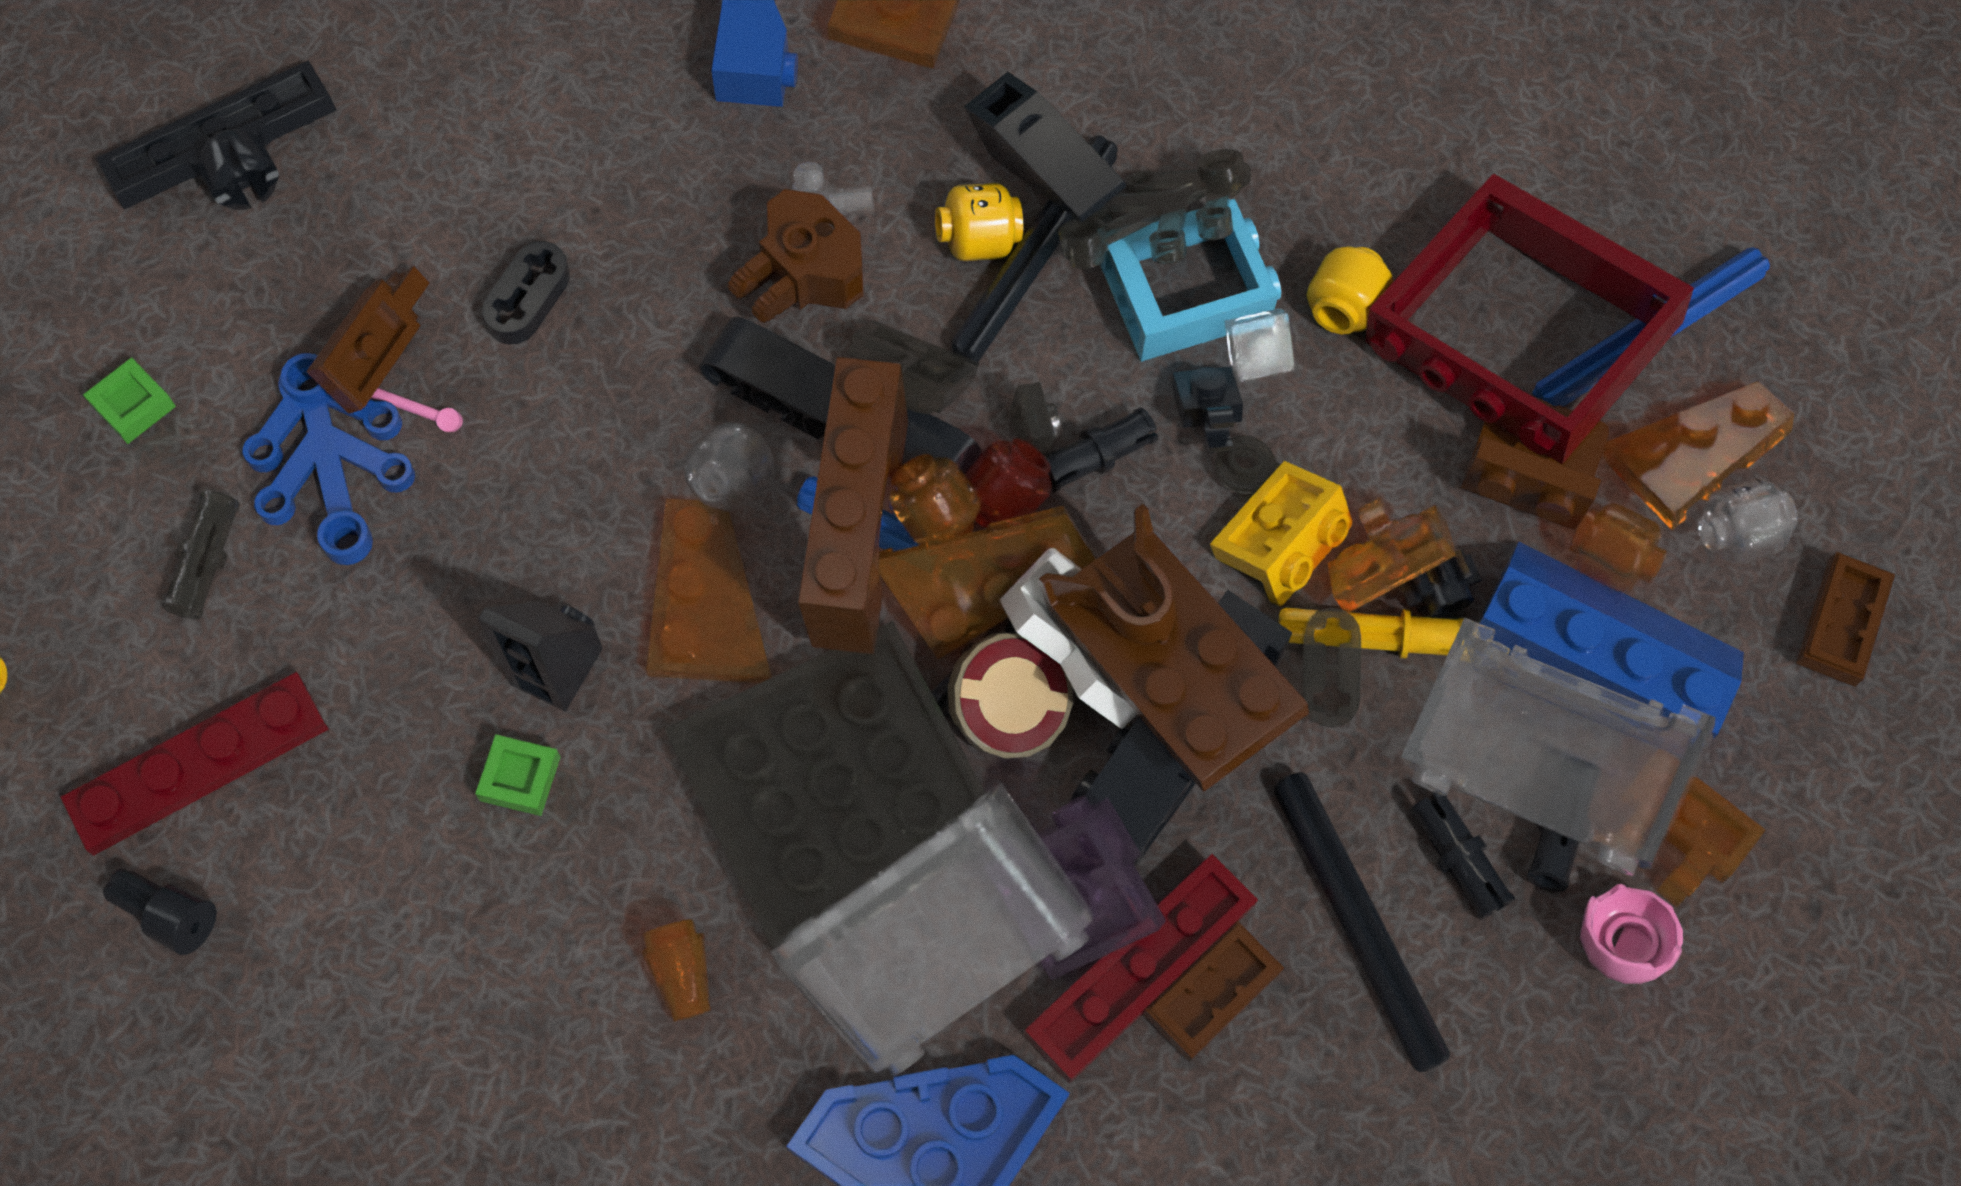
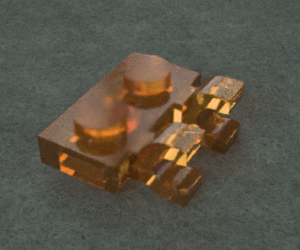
M1660 749L1618 800V803L1629 810L1632 816L1622 826L1604 851L1625 866L1634 854L1637 855L1656 831L1685 854L1656 890L1675 907H1678L1686 896L1690 897L1696 891L1708 873L1721 883H1724L1731 877L1766 830Z

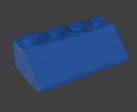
M1521 542L1517 543L1468 641L1469 644L1694 757L1718 735L1742 682L1744 652Z

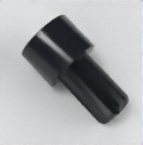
M121 868L111 874L110 882L103 888L104 897L108 902L141 920L140 926L143 934L179 955H188L197 950L206 941L216 922L217 911L215 905L178 883H170L161 887L134 871Z

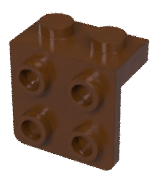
M1534 397L1565 417H1568L1573 412V410L1559 405L1552 406L1547 401ZM1600 420L1567 460L1560 464L1545 454H1537L1531 451L1521 442L1520 438L1499 425L1484 421L1460 488L1576 530L1593 504L1602 480L1595 477L1609 435V428Z

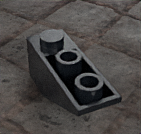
M1008 71L964 106L988 153L996 161L1081 223L1093 213L1102 209L1110 199L1127 187L1120 175L1038 91Z

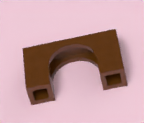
M837 357L798 600L811 645L815 648L866 654L875 653L883 598L879 577V540L887 477L900 478L908 428L902 367L898 363Z

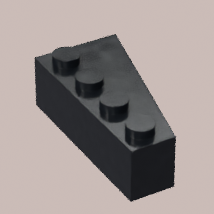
M1227 590L1218 604L1271 663L1278 668L1292 632ZM1138 717L1134 724L1129 722L1123 729L1120 728L1107 749V752L1112 756L1099 774L1091 769L1082 779L1070 799L1072 803L1077 805L1072 826L1134 869L1196 785L1140 717Z

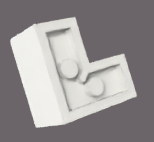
M1050 548L1000 599V602L1016 632L1062 666L1079 699L1123 729L1137 713L1047 608L1038 579L1046 573L1072 577L1082 570L1058 550Z

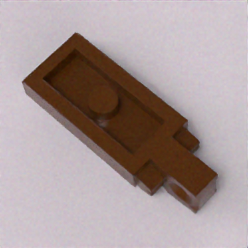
M415 266L399 274L397 272L393 273L386 282L382 278L376 280L370 287L366 288L306 371L348 414L365 408L421 326L416 321L418 315L412 308L430 282Z

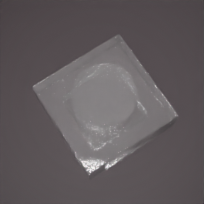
M1278 308L1225 320L1230 365L1235 380L1239 383L1295 370L1288 313L1283 309Z

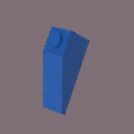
M722 0L711 70L716 101L783 107L785 88L796 87L798 54L790 53L788 50L787 29L774 0Z

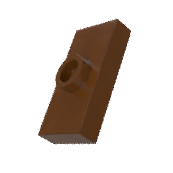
M1836 551L1828 560L1796 664L1854 687L1863 681L1895 574Z
M1236 921L1144 1010L1143 1015L1190 1062L1281 974L1284 967L1239 921Z

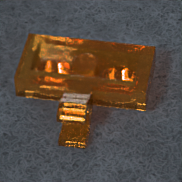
M1381 497L1358 508L1359 517L1370 540L1364 544H1354L1346 548L1336 559L1327 563L1333 597L1347 614L1456 556L1448 523L1437 506L1433 505L1419 514H1410L1398 521L1396 519L1390 520Z

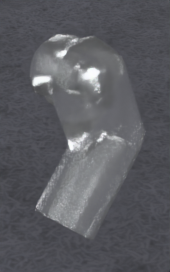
M815 162L801 163L794 169L793 179L795 182L792 184V190L822 194L843 216L874 212L870 184L836 188L824 179L821 165Z

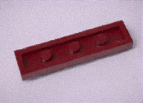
M295 672L66 793L60 798L86 851L94 856L329 730L303 679L298 672Z
M1211 854L1024 1030V1036L1070 1084L1236 921H1240L1256 906L1258 899Z

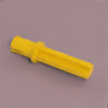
M1284 608L1281 610L1278 619L1279 624L1292 632L1288 643L1398 651L1399 658L1406 659L1408 653L1463 658L1466 650L1467 621L1465 618L1411 616L1410 610L1406 609L1402 610L1401 616Z

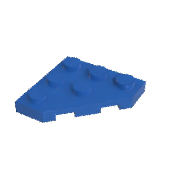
M1015 1055L987 1059V1062L952 1069L944 1067L893 1077V1080L855 1087L847 1085L825 1090L786 1147L789 1152L837 1186H1010L1068 1099L1070 1093Z

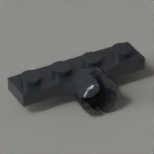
M308 60L105 153L96 159L123 209L152 198L184 181L200 178L204 180L212 197L219 205L234 210H247L252 207L242 190L253 186L263 203L274 192L279 178L278 169L266 149L267 145L273 140L302 126L311 124L315 120L337 110L330 94Z

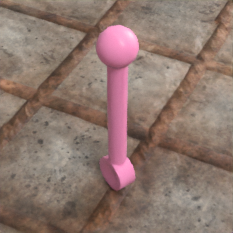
M380 388L371 397L378 401L390 402L397 408L435 421L437 426L445 432H455L463 423L461 414L452 408H444L440 411Z

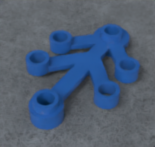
M303 353L292 357L283 366L278 382L279 390L283 397L282 401L260 432L249 437L243 445V456L248 461L249 466L257 472H270L276 469L283 460L281 443L304 415L308 433L273 483L263 488L256 495L254 507L265 523L270 525L286 523L295 513L296 506L293 499L316 467L328 515L318 528V542L331 561L340 565H351L360 562L369 554L373 544V537L365 520L353 511L341 459L375 475L385 490L394 493L402 492L413 484L415 470L413 466L411 469L412 464L405 455L401 453L388 454L334 427L329 411L330 407L362 421L368 434L374 439L389 440L395 437L402 427V419L397 408L390 402H375L370 399L365 408L348 414L319 384L310 390L301 391L302 384L306 380L312 379L306 371L318 356L316 354ZM378 415H392V420L387 426L377 428L372 425L374 418ZM264 445L273 447V451L268 458L263 460L253 458L254 452L259 447ZM395 465L405 467V473L401 478L396 480L385 478V473L390 467ZM271 499H285V504L281 510L275 513L265 511V506ZM348 534L358 536L357 543L352 547L344 550L338 548V542L343 536Z

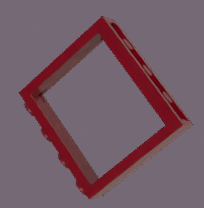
M1493 173L1369 308L1365 342L1382 359L1389 362H1397L1418 375L1432 390L1445 392L1468 406L1479 419L1487 423L1499 425L1520 438L1521 442L1531 451L1537 454H1545L1558 463L1563 464L1684 322L1694 287ZM1488 231L1647 324L1568 417H1565L1408 321ZM1657 296L1660 297V298H1662L1663 300H1665V301H1667V302L1664 303V302L1660 301L1659 299H1657Z

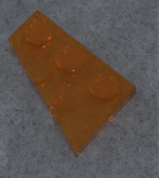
M1059 506L990 523L988 529L950 538L949 534L926 539V544L894 552L892 548L880 550L879 574L937 659H940L1008 618L1000 599L1048 549L1055 548L1081 569L1095 561L1096 556L1065 507Z

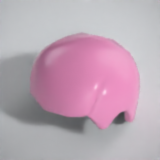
M1617 884L1604 894L1596 898L1591 896L1584 910L1580 940L1589 962L1605 977L1624 984H1641L1655 980L1670 970L1678 961L1682 953L1683 929L1673 907L1655 893ZM1624 927L1614 948L1612 937L1618 929Z

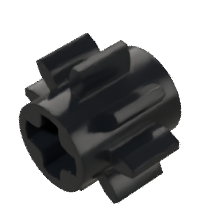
M1437 543L1415 552L1406 560L1411 575L1398 580V583L1409 607L1415 606L1417 612L1427 609L1431 618H1443L1468 607L1474 600L1469 586L1481 582L1482 579L1470 554L1465 555L1463 549L1453 553L1449 543Z

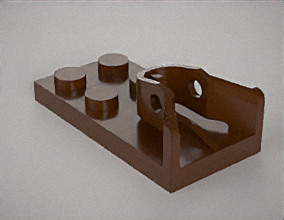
M1141 504L1133 512L1134 532L1074 576L1068 577L1046 573L1038 579L1048 610L1199 788L1205 792L1309 714L1308 703L1154 533L1149 510L1144 504Z

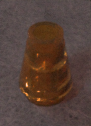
M687 919L670 923L643 933L642 936L646 949L640 953L667 1009L670 1010L673 1022H679L711 1012L708 999L710 994L704 933H697L694 920Z

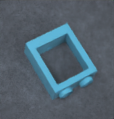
M1235 199L1104 237L1100 266L1141 362L1271 322L1277 300L1281 298L1280 281L1272 266L1265 267L1258 251L1259 237L1256 227L1250 218H1243ZM1223 236L1248 291L1162 316L1139 261Z

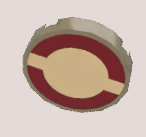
M1017 632L991 634L979 640L980 642L974 644L969 651H965L957 660L948 683L949 713L955 726H959L961 733L976 750L999 758L1030 757L1049 747L1066 727L1073 705L1072 685L1062 666Z

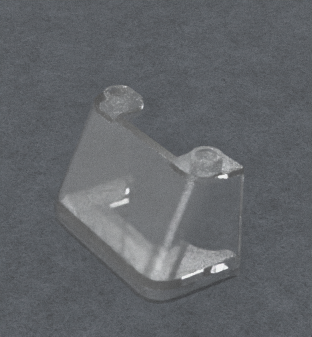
M1464 618L1401 756L1403 762L1414 770L1411 781L1443 796H1447L1450 788L1593 848L1598 851L1595 859L1599 863L1623 874L1633 876L1637 867L1652 869L1712 742L1716 717L1686 705L1682 706L1679 714L1670 713L1668 717H1664V704L1651 699L1648 705L1532 659L1528 656L1527 649L1517 645L1514 646L1511 655H1509L1510 648L1493 641L1496 633L1495 629Z
M1002 783L974 801L972 807L957 817L958 821L954 817L935 834L837 903L834 902L825 908L816 919L814 916H811L788 932L769 952L785 976L873 1073L880 1072L885 1068L888 1069L892 1076L901 1073L924 1055L925 1051L920 1044L1049 954H1052L1058 962L1078 950L1090 939L1084 928L1091 923L1094 913Z

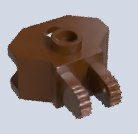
M784 189L767 202L768 235L759 241L760 253L745 263L737 272H734L727 286L736 298L741 299L751 294L752 291H756L769 280L774 283V285L768 288L767 292H763L751 307L752 314L761 323L769 322L793 304L799 310L808 304L847 309L864 296L861 233L822 194Z

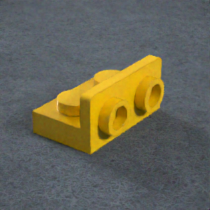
M1283 461L1215 537L1210 546L1215 559L1261 581L1269 601L1278 606H1283L1296 590L1305 586L1311 577L1312 571L1332 548L1339 546L1344 541L1352 526V518L1341 485L1287 461Z

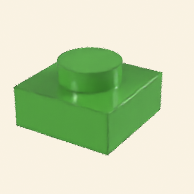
M132 357L83 394L91 407L127 444L176 407L169 395Z
M495 734L475 794L480 802L542 816L561 758L560 754L555 748Z

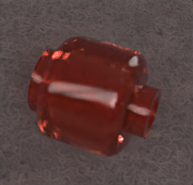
M1014 438L1011 442L1006 440L991 442L964 474L968 482L964 477L961 480L963 493L968 500L965 506L968 514L977 523L988 529H993L996 525L1008 530L1021 528L1048 498L1052 490V483L1048 474L1051 470L1050 463L1038 449L1025 440ZM967 483H968L971 487H973V488H972V491H973V492H970V490L968 489V487L965 486V485H967Z

